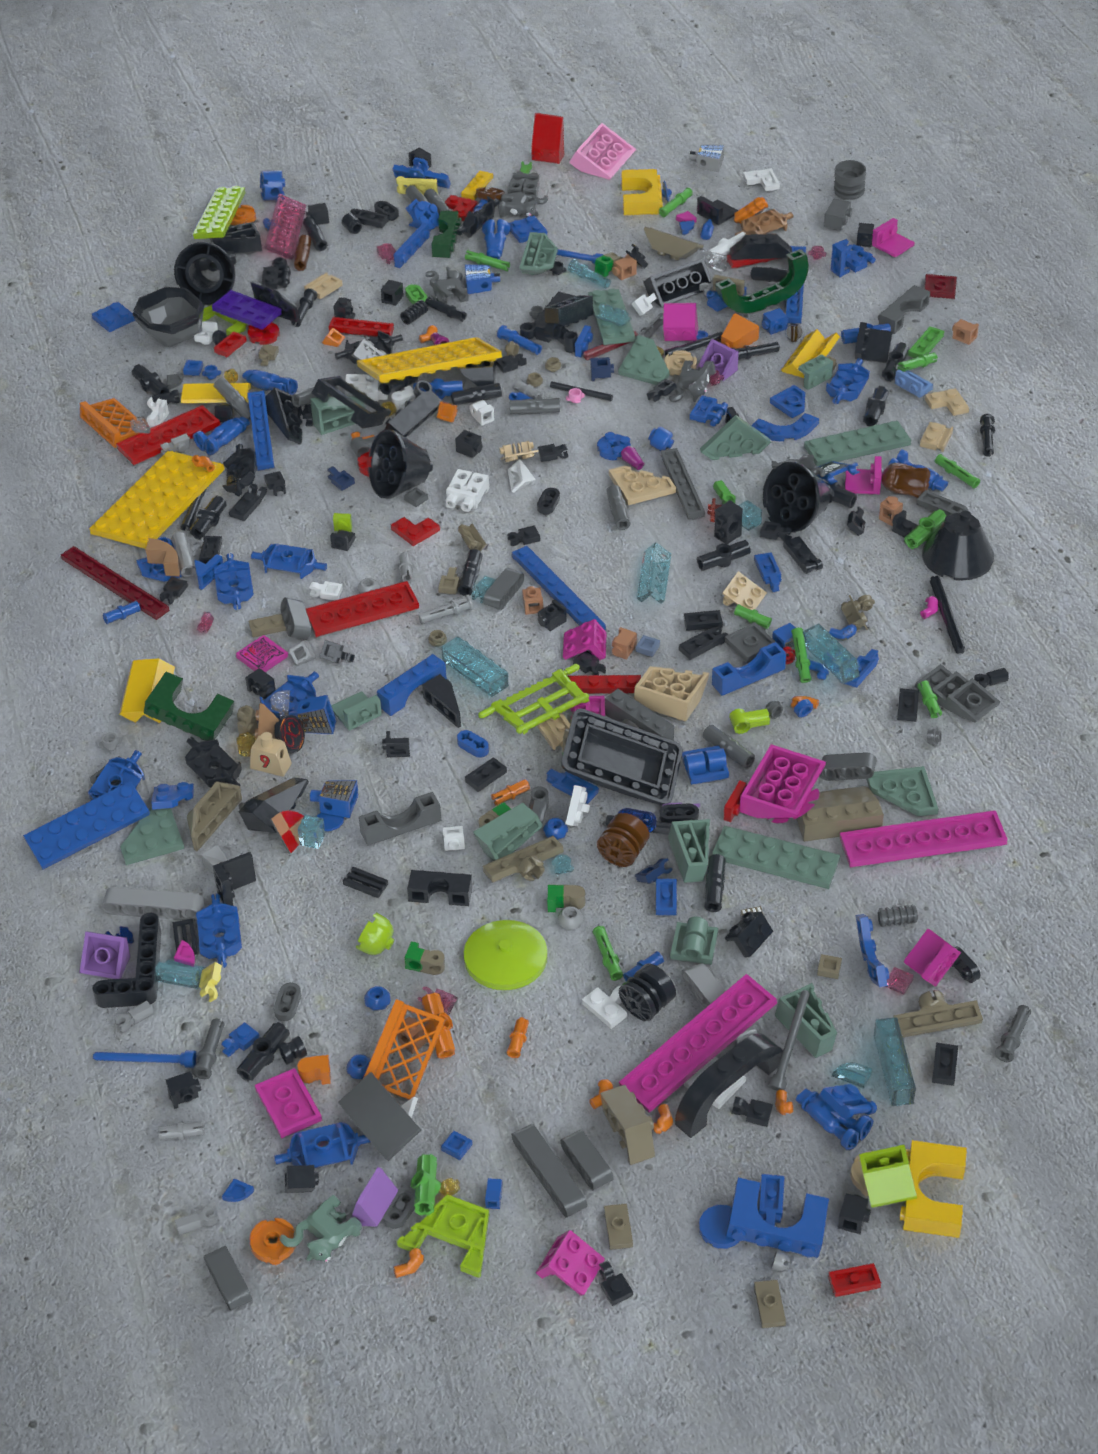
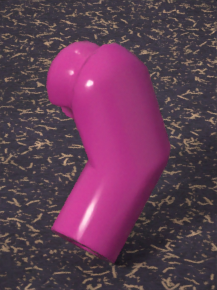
M930 596L926 598L927 608L920 612L923 619L938 612V600L936 597Z

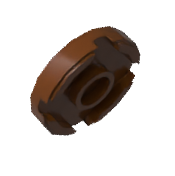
M480 187L476 189V196L488 200L487 196L493 200L496 198L502 200V194H505L502 189L494 187L489 189Z

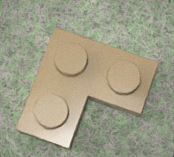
M956 388L925 394V401L931 409L947 406L953 416L969 413V406Z

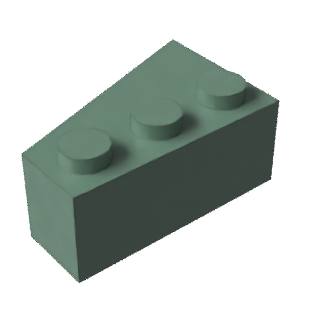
M355 396L349 397L366 409L364 404L358 398H356ZM329 397L327 402H323L319 398H310L313 425L321 435L355 424L350 420L354 411L336 398Z
M521 803L473 831L483 852L495 861L514 853L543 825L538 815L524 803Z
M710 819L676 821L671 824L668 840L684 883L704 881L708 866Z
M811 983L780 997L775 1017L790 1030L800 994L803 990H807L809 998L796 1038L815 1058H818L832 1051L837 1031L828 1013L824 1012L821 1006L822 1001L820 998H817L814 992L815 987Z

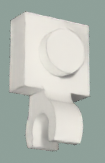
M654 293L648 297L643 294L631 304L639 316H642L653 308L651 302L657 299Z
M325 581L323 585L311 582L309 589H312L310 596L318 597L320 595L322 599L338 600L342 592V584Z

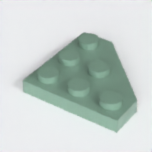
M638 335L618 369V373L622 376L657 385L662 380L668 379L669 370L654 340Z
M735 415L700 448V451L711 460H719V457L725 456L733 458L743 456L746 453H752V455L759 454L771 441L767 436Z
M924 766L876 771L871 778L866 779L869 789L873 794L916 816L938 814L939 808Z
M149 808L150 815L138 822L120 846L126 865L184 849V844L171 808L154 810Z

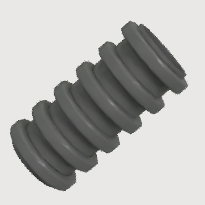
M914 904L910 907L905 905L904 908L898 906V908L892 907L889 909V907H886L885 910L882 908L878 910V921L881 927H884L885 924L891 926L892 923L894 925L898 923L902 925L904 922L910 924L911 921L916 923L918 920V912Z

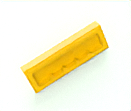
M479 171L461 192V197L475 200L477 198L476 189L486 187L493 179V173Z

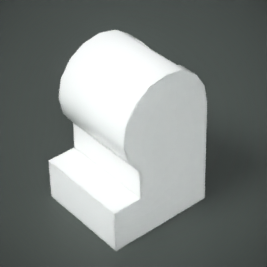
M411 386L404 387V391H397L391 395L394 410L404 409L411 399L415 400L416 396Z
M484 400L469 406L471 415L481 426L494 421V407L490 404L487 405Z

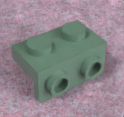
M821 354L800 365L798 370L804 373V388L810 390L832 378L833 361Z

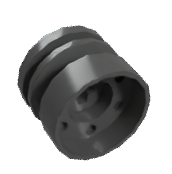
M845 160L838 163L834 173V193L838 197L847 200L861 197L865 192V165L856 160Z

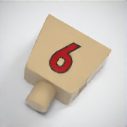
M265 732L258 736L251 748L250 769L284 777L292 764L285 742L274 739L271 733Z

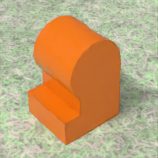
M329 1055L306 1057L298 1062V1074L303 1083L321 1080L322 1085L331 1084Z

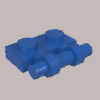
M855 244L852 245V251L848 250L846 254L847 267L855 273L867 268L868 262L873 264L876 261L870 252L864 251L863 247Z
M702 395L690 413V420L702 423L711 420L710 425L715 427L727 412L728 404L726 402L718 404L717 399Z

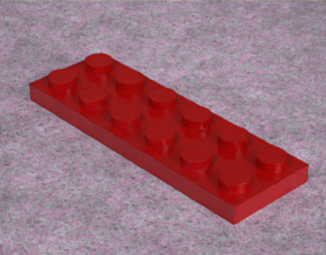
M201 405L118 442L116 446L133 465H136L160 454L162 450L161 445L171 443V439L187 434L189 440H191L194 433L198 431L203 433L212 431L220 425V421Z
M408 581L306 608V612L315 637L419 609V602Z

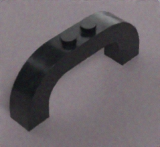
M761 1033L751 1035L742 1040L703 1071L691 1084L678 1106L675 1125L692 1138L707 1126L709 1109L717 1097L755 1066L759 1067L767 1075H770L778 1068L783 1052L782 1048Z

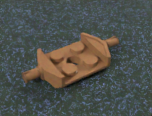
M771 209L741 221L742 231L735 233V236L741 232L745 234H766L781 227L784 231H787V220L793 218V213L789 212L784 215L775 209Z

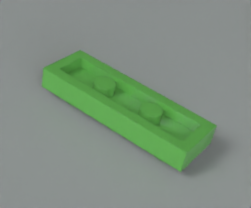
M930 326L909 349L908 356L917 358L921 354H929L944 337V331Z

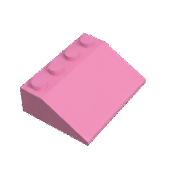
M601 123L578 148L569 163L581 172L610 180L636 149Z

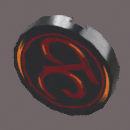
M293 715L281 716L280 720L275 724V739L285 742L288 753L298 752L302 748L305 739L301 721Z

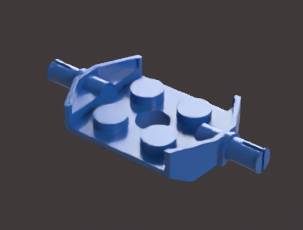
M858 358L855 363L838 364V371L830 384L827 383L826 385L827 393L830 397H834L832 400L834 404H839L840 400L851 402L860 395L870 375V371L861 366L863 364L862 359Z
M270 544L262 553L254 551L251 553V559L263 561L265 573H267V568L300 573V579H303L316 569L324 571L327 569V563L317 562L313 549Z
M228 553L226 555L227 561L213 568L217 598L224 604L232 603L235 610H237L236 605H238L239 610L241 609L240 603L249 601L254 595L250 567L248 562L234 560L232 553H230L231 558H229Z
M314 671L308 677L287 675V682L265 700H262V697H260V704H264L278 719L281 716L289 715V712L297 711L299 701L316 697V690L312 682L319 678V674Z
M135 750L130 758L116 757L110 759L88 792L90 800L92 801L129 781L136 788L141 779L145 780L144 773L136 763L142 753ZM115 779L121 781V783L116 786L110 784Z
M216 893V900L214 894H212V904L196 913L200 954L208 959L217 958L220 965L223 962V968L227 966L226 958L236 955L242 949L237 907L220 903V895ZM218 933H224L222 937H215Z
M340 1122L294 1133L287 1153L274 1155L276 1165L292 1162L294 1166L314 1165L317 1168L350 1160L352 1165L358 1151V1146L370 1143V1140L365 1134L358 1136V1133H355L347 1123ZM321 1141H327L329 1143L325 1147L318 1146V1143Z

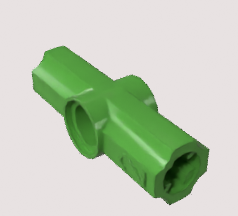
M938 509L928 517L921 518L919 525L905 537L907 546L914 549L918 548L924 541H927L945 520V512Z
M422 1154L418 1157L417 1172L410 1183V1186L415 1189V1212L420 1216L430 1215L434 1212L435 1196L441 1188V1182L436 1179L437 1158L432 1154Z

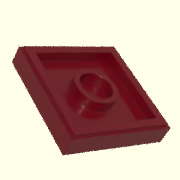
M926 274L924 289L930 291V297L955 299L957 277Z

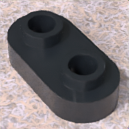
M378 201L374 204L375 212L388 215L389 221H394L399 217L398 208L387 201Z
M551 487L546 488L542 492L537 502L539 513L549 515L554 512L560 500V491Z
M691 803L667 804L659 810V819L665 823L698 820L699 808Z
M959 946L954 947L961 954L952 964V967H955L963 980L969 983L979 980L981 974L975 962Z

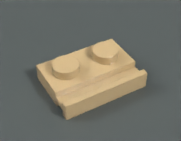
M326 272L306 284L304 288L305 290L307 288L314 289L318 294L317 298L322 299L343 286L341 279L333 275L329 276Z
M930 422L920 441V447L932 450L941 449V452H944L953 433V427L946 428V425Z
M561 713L559 718L555 720L551 718L537 725L551 748L555 750L558 746L562 747L564 731L569 729L570 723Z

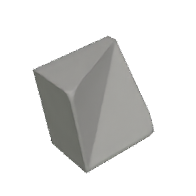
M306 641L289 649L296 666L316 659L310 644Z
M217 845L201 854L203 865L213 874V865L228 860Z

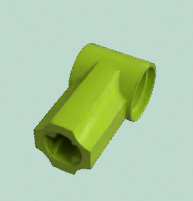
M735 709L729 715L733 729L737 734H744L752 727L770 725L767 709L745 712L743 709Z

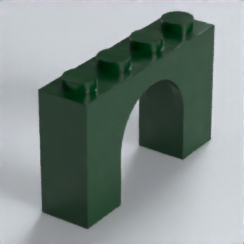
M166 671L146 699L144 714L165 722L167 725L181 729L186 733L195 735L202 740H215L233 713L234 700L217 693L209 707L199 713L184 712L174 704L175 699L182 690L183 678Z

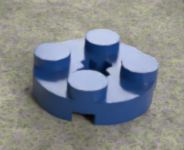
M426 201L417 203L411 211L414 223H418L419 226L422 223L428 224L429 231L439 226L437 206Z
M607 432L604 437L599 439L597 451L600 452V456L604 459L617 460V457H621L622 450L627 446H631L630 438L614 434L613 432Z

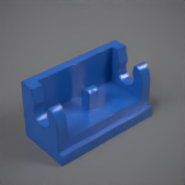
M847 239L832 244L831 271L839 278L850 272V268L844 270L847 267V251L852 249V245L847 246L849 244Z

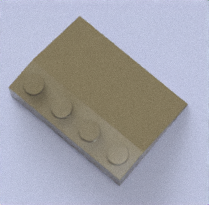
M859 786L819 792L818 800L807 802L815 805L807 813L797 818L803 841L806 842L840 837V832L882 827L884 814L879 800L869 787Z

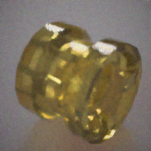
M242 733L236 738L238 753L241 756H251V748L256 741L252 733Z

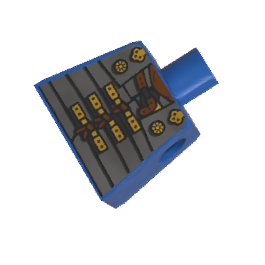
M328 695L299 701L297 711L289 712V715L296 716L301 721L304 733L334 734L337 720Z
M357 780L326 781L322 790H311L310 801L319 802L322 813L346 818L351 817L359 797Z

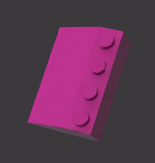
M771 744L741 795L740 812L756 818L797 817L826 762Z

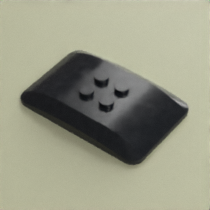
M577 709L572 715L561 759V767L564 771L598 786L636 799L663 805L671 803L673 799L683 749L676 741L585 709Z

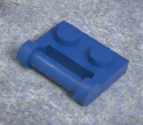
M852 1084L823 1088L820 1096L843 1119L863 1113L871 1115L877 1111L876 1103L874 1101H867L861 1095L859 1089Z

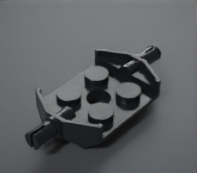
M487 196L488 203H485L479 211L474 213L469 211L462 226L456 231L459 236L464 234L470 238L477 233L487 220L494 218L495 207L500 204L499 199L493 200Z
M379 330L377 331L378 336L366 339L371 341L375 348L384 351L386 354H392L395 342L403 341L401 334L392 337ZM347 339L345 350L335 353L336 359L346 357V359L357 364V359L352 354L361 341L349 344Z
M238 444L236 445V451L223 462V465L227 468V485H222V487L227 492L234 493L236 496L242 495V489L253 484L255 479L256 453L251 448L243 449V445Z
M192 736L187 739V743L192 748L185 756L186 764L208 787L211 788L216 782L241 786L235 780L241 773V762L239 761L237 764L219 746L217 739L197 742Z

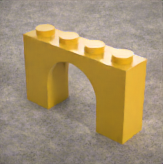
M657 169L621 170L622 191H645V193L623 194L624 215L659 214V209L662 208L660 175H657Z
M912 1140L911 1149H906L917 1198L907 1200L905 1207L901 1206L899 1220L904 1221L903 1230L959 1238L962 1226L963 1205L931 1200L921 1192L918 1185L924 1179L933 1176L963 1180L967 1148Z

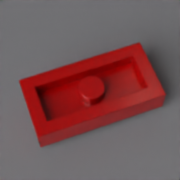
M233 331L214 347V353L224 357L230 356L247 342L246 336Z
M739 780L725 804V821L732 822L734 816L739 815L741 795L747 786V782Z
M874 1263L828 1272V1279L835 1297L881 1288V1281Z

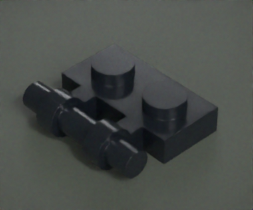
M285 265L282 270H279V267L273 266L263 267L262 284L274 290L278 289V286L287 288L290 283V267Z

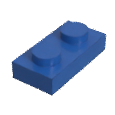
M585 325L575 342V357H582L583 352L588 349L589 342H592L593 333H591V326Z
M656 879V915H677V879Z

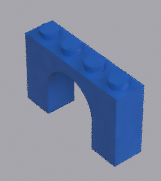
M738 1178L726 1237L733 1238L736 1241L755 1243L762 1247L777 1248L783 1252L790 1251L802 1254L805 1257H819L823 1243L829 1198L806 1193L800 1221L787 1228L775 1227L767 1223L758 1212L757 1202L761 1183Z

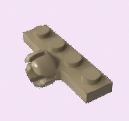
M554 836L483 865V872L492 883L514 873H520L526 880L534 881L535 879L532 875L539 879L544 873L545 868L542 861L563 853V845Z
M933 990V997L930 991L920 995L918 1003L921 1010L893 1016L895 1029L898 1019L902 1038L980 1024L983 1021L977 1000L950 1005L946 1003L943 993L939 990Z

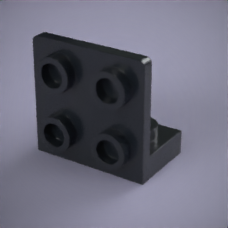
M703 196L697 198V214L706 219H711L717 225L734 217V213L739 211L718 199L712 202Z
M860 322L855 359L860 358L866 361L887 363L892 331L867 328V323Z
M251 852L213 865L217 894L220 895L223 904L234 906L232 898L235 897L233 890L256 881Z

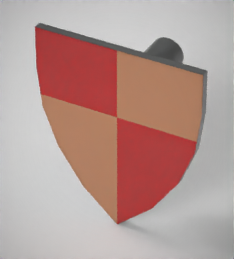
M288 810L282 811L270 819L277 833H269L268 837L270 840L280 837L288 853L291 854L299 846L303 838L305 816Z

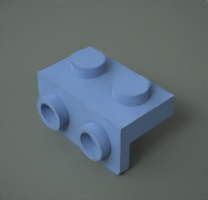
M901 370L896 371L895 384L913 395L921 398L933 390L932 383L908 370L905 373Z

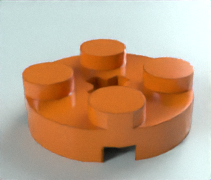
M241 205L230 225L235 226L254 222L256 220L255 209L249 205Z
M274 1218L275 1221L268 1222L266 1219L259 1222L250 1233L251 1251L257 1259L272 1265H278L282 1260L288 1258L296 1248V1246L286 1247L280 1242L282 1234L288 1238H294V1228L288 1221L281 1218ZM275 1237L278 1238V1239H277L278 1242H276V1243H274V1244H270V1243H269V1240H268L269 1238H271V1239H274Z

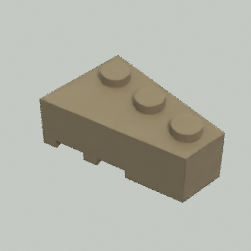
M625 1085L600 1093L603 1112L613 1132H618L621 1136L622 1141H619L622 1149L627 1148L629 1164L633 1165L655 1157L651 1130L654 1129V1124L651 1117L646 1116L643 1105L637 1103L635 1094L630 1092Z

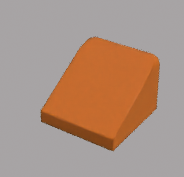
M332 328L322 344L339 347L345 336Z

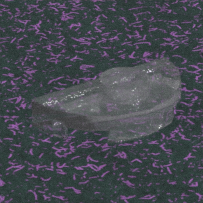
M137 417L136 421L131 420L130 428L134 432L150 434V427L145 417Z
M282 690L271 696L270 707L272 710L279 712L280 716H286L289 713L290 690Z

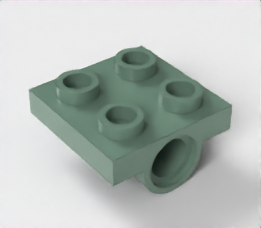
M697 916L689 918L687 923L677 922L670 959L712 965L718 937V927L708 926V922L704 918Z

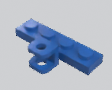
M415 157L413 168L395 164L392 168L395 178L403 176L404 178L437 179L438 187L448 189L451 185L448 175L428 170L429 165L425 159Z

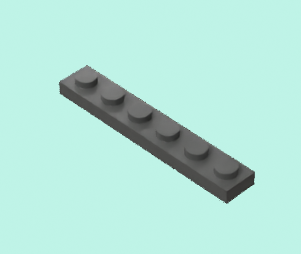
M678 449L662 450L661 458L671 481L676 487V493L687 518L705 517V510Z

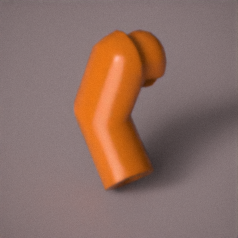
M194 455L192 457V463L195 466L205 467L208 472H212L215 469V466L207 456Z
M662 1104L658 1107L660 1117L657 1119V1122L653 1123V1130L657 1134L666 1132L673 1125V1117L667 1104Z

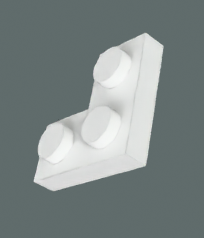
M772 168L743 172V178L747 185L761 183L765 191L780 189V183Z

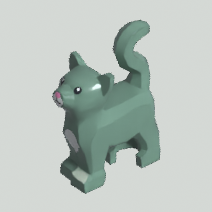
M332 1195L322 1202L317 1210L309 1214L306 1220L300 1222L294 1228V1238H288L282 1234L280 1242L286 1247H295L303 1240V1230H308L318 1239L307 1243L310 1249L306 1260L315 1259L316 1261L329 1262L332 1251L341 1247L349 1236L357 1237L360 1235L362 1223L356 1217H352L344 1222L346 1214L336 1212L334 1208L338 1207L341 1201L335 1195Z

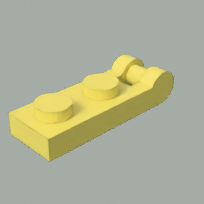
M403 176L396 178V183L398 184L397 193L406 194V189L410 185H415L423 195L428 189H434L438 194L437 179L404 178Z

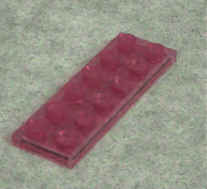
M278 194L264 249L293 260L306 204Z

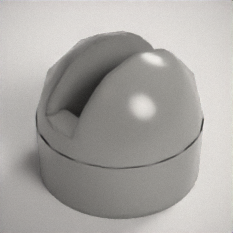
M776 1251L771 1269L777 1271L788 1269V1266L783 1265L784 1261L790 1262L788 1255Z

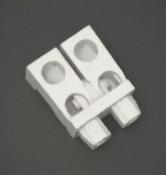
M346 374V382L353 384L356 389L366 393L372 400L378 402L379 400H388V395H384L380 390L381 383L369 374ZM345 390L346 396L354 397L352 394Z
M457 469L449 487L446 489V506L454 508L456 505H459L463 511L467 512L472 508L477 509L484 492L487 493L489 490V475L475 472L472 475L470 471ZM461 475L467 476L465 479H461ZM478 478L483 480L482 482L477 483Z

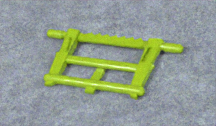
M573 664L565 668L564 671L558 669L552 673L550 678H545L543 681H539L537 684H533L531 687L525 688V690L519 691V693L513 694L511 697H507L506 700L502 701L500 699L493 702L491 707L478 713L479 718H485L496 711L504 717L503 720L516 728L518 734L523 733V735L529 729L551 718L553 720L559 718L561 713L580 703L589 702V695L583 693L576 685V682H572L567 676L578 671L580 666ZM554 682H557L562 687L557 692L545 698L541 697L537 699V702L517 712H514L508 706ZM568 693L573 697V699L554 709L549 704ZM540 707L546 711V713L526 723L521 720V717Z

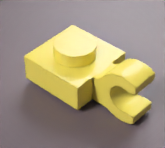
M217 962L203 969L199 983L201 988L200 996L203 997L209 994V1002L214 1001L218 997L215 985L221 979L222 965Z

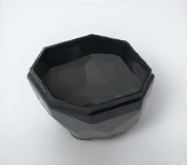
M163 287L140 297L133 310V317L142 329L163 346L172 347L194 338V335L199 332L204 305L202 301L186 288Z

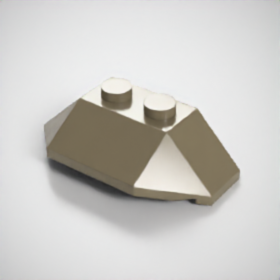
M644 227L652 249L657 250V254L663 256L669 254L671 255L670 258L675 260L680 258L686 259L704 247L702 244L650 227Z
M216 782L188 813V827L195 851H198L242 801L240 786Z

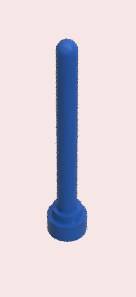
M560 249L557 252L559 256L591 261L594 265L595 259L603 256L601 253L588 255Z
M186 1050L181 1054L95 1052L93 1059L96 1061L180 1063L185 1068H193L196 1065L197 1054L194 1050Z

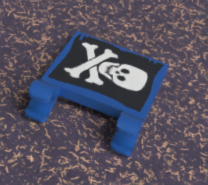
M831 461L819 466L825 470V476L821 477L819 474L817 476L825 479L829 484H834L838 481L833 476L845 471L856 475L860 471L856 469V466H858L857 462L845 464Z

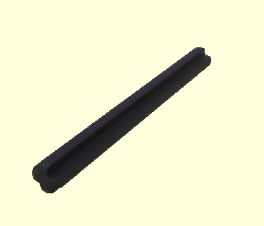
M931 576L930 584L938 600V606L954 651L957 654L964 653L965 645L940 577Z

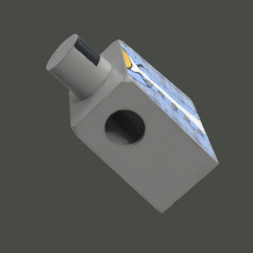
M700 145L698 152L690 151L689 160H696L697 168L719 172L724 159V145Z

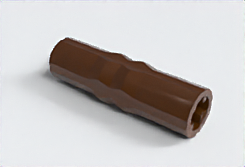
M301 235L298 240L294 267L299 271H303L307 267L311 246V238L308 235Z

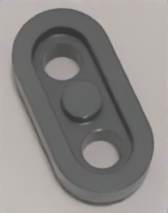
M289 982L281 986L274 1004V1014L278 1020L288 1021L295 1016L301 999V989L298 984Z
M405 1186L398 1189L396 1196L383 1216L387 1227L398 1229L406 1223L415 1209L414 1188Z

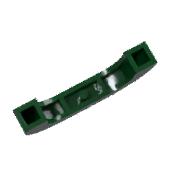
M801 249L787 254L788 271L786 276L778 283L741 296L737 293L735 283L728 278L715 284L717 294L729 308L738 313H753L765 310L766 307L771 305H777L797 293L804 284L809 269L807 254Z

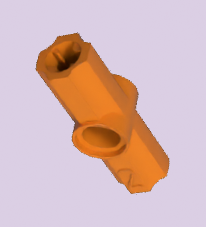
M438 993L426 994L422 997L424 1011L445 1019L435 1045L437 1058L451 1057L455 1054V1047L450 1033L453 1022L449 1015L444 1012L440 995ZM434 1020L427 1021L424 1024L427 1034L435 1031L439 1022Z

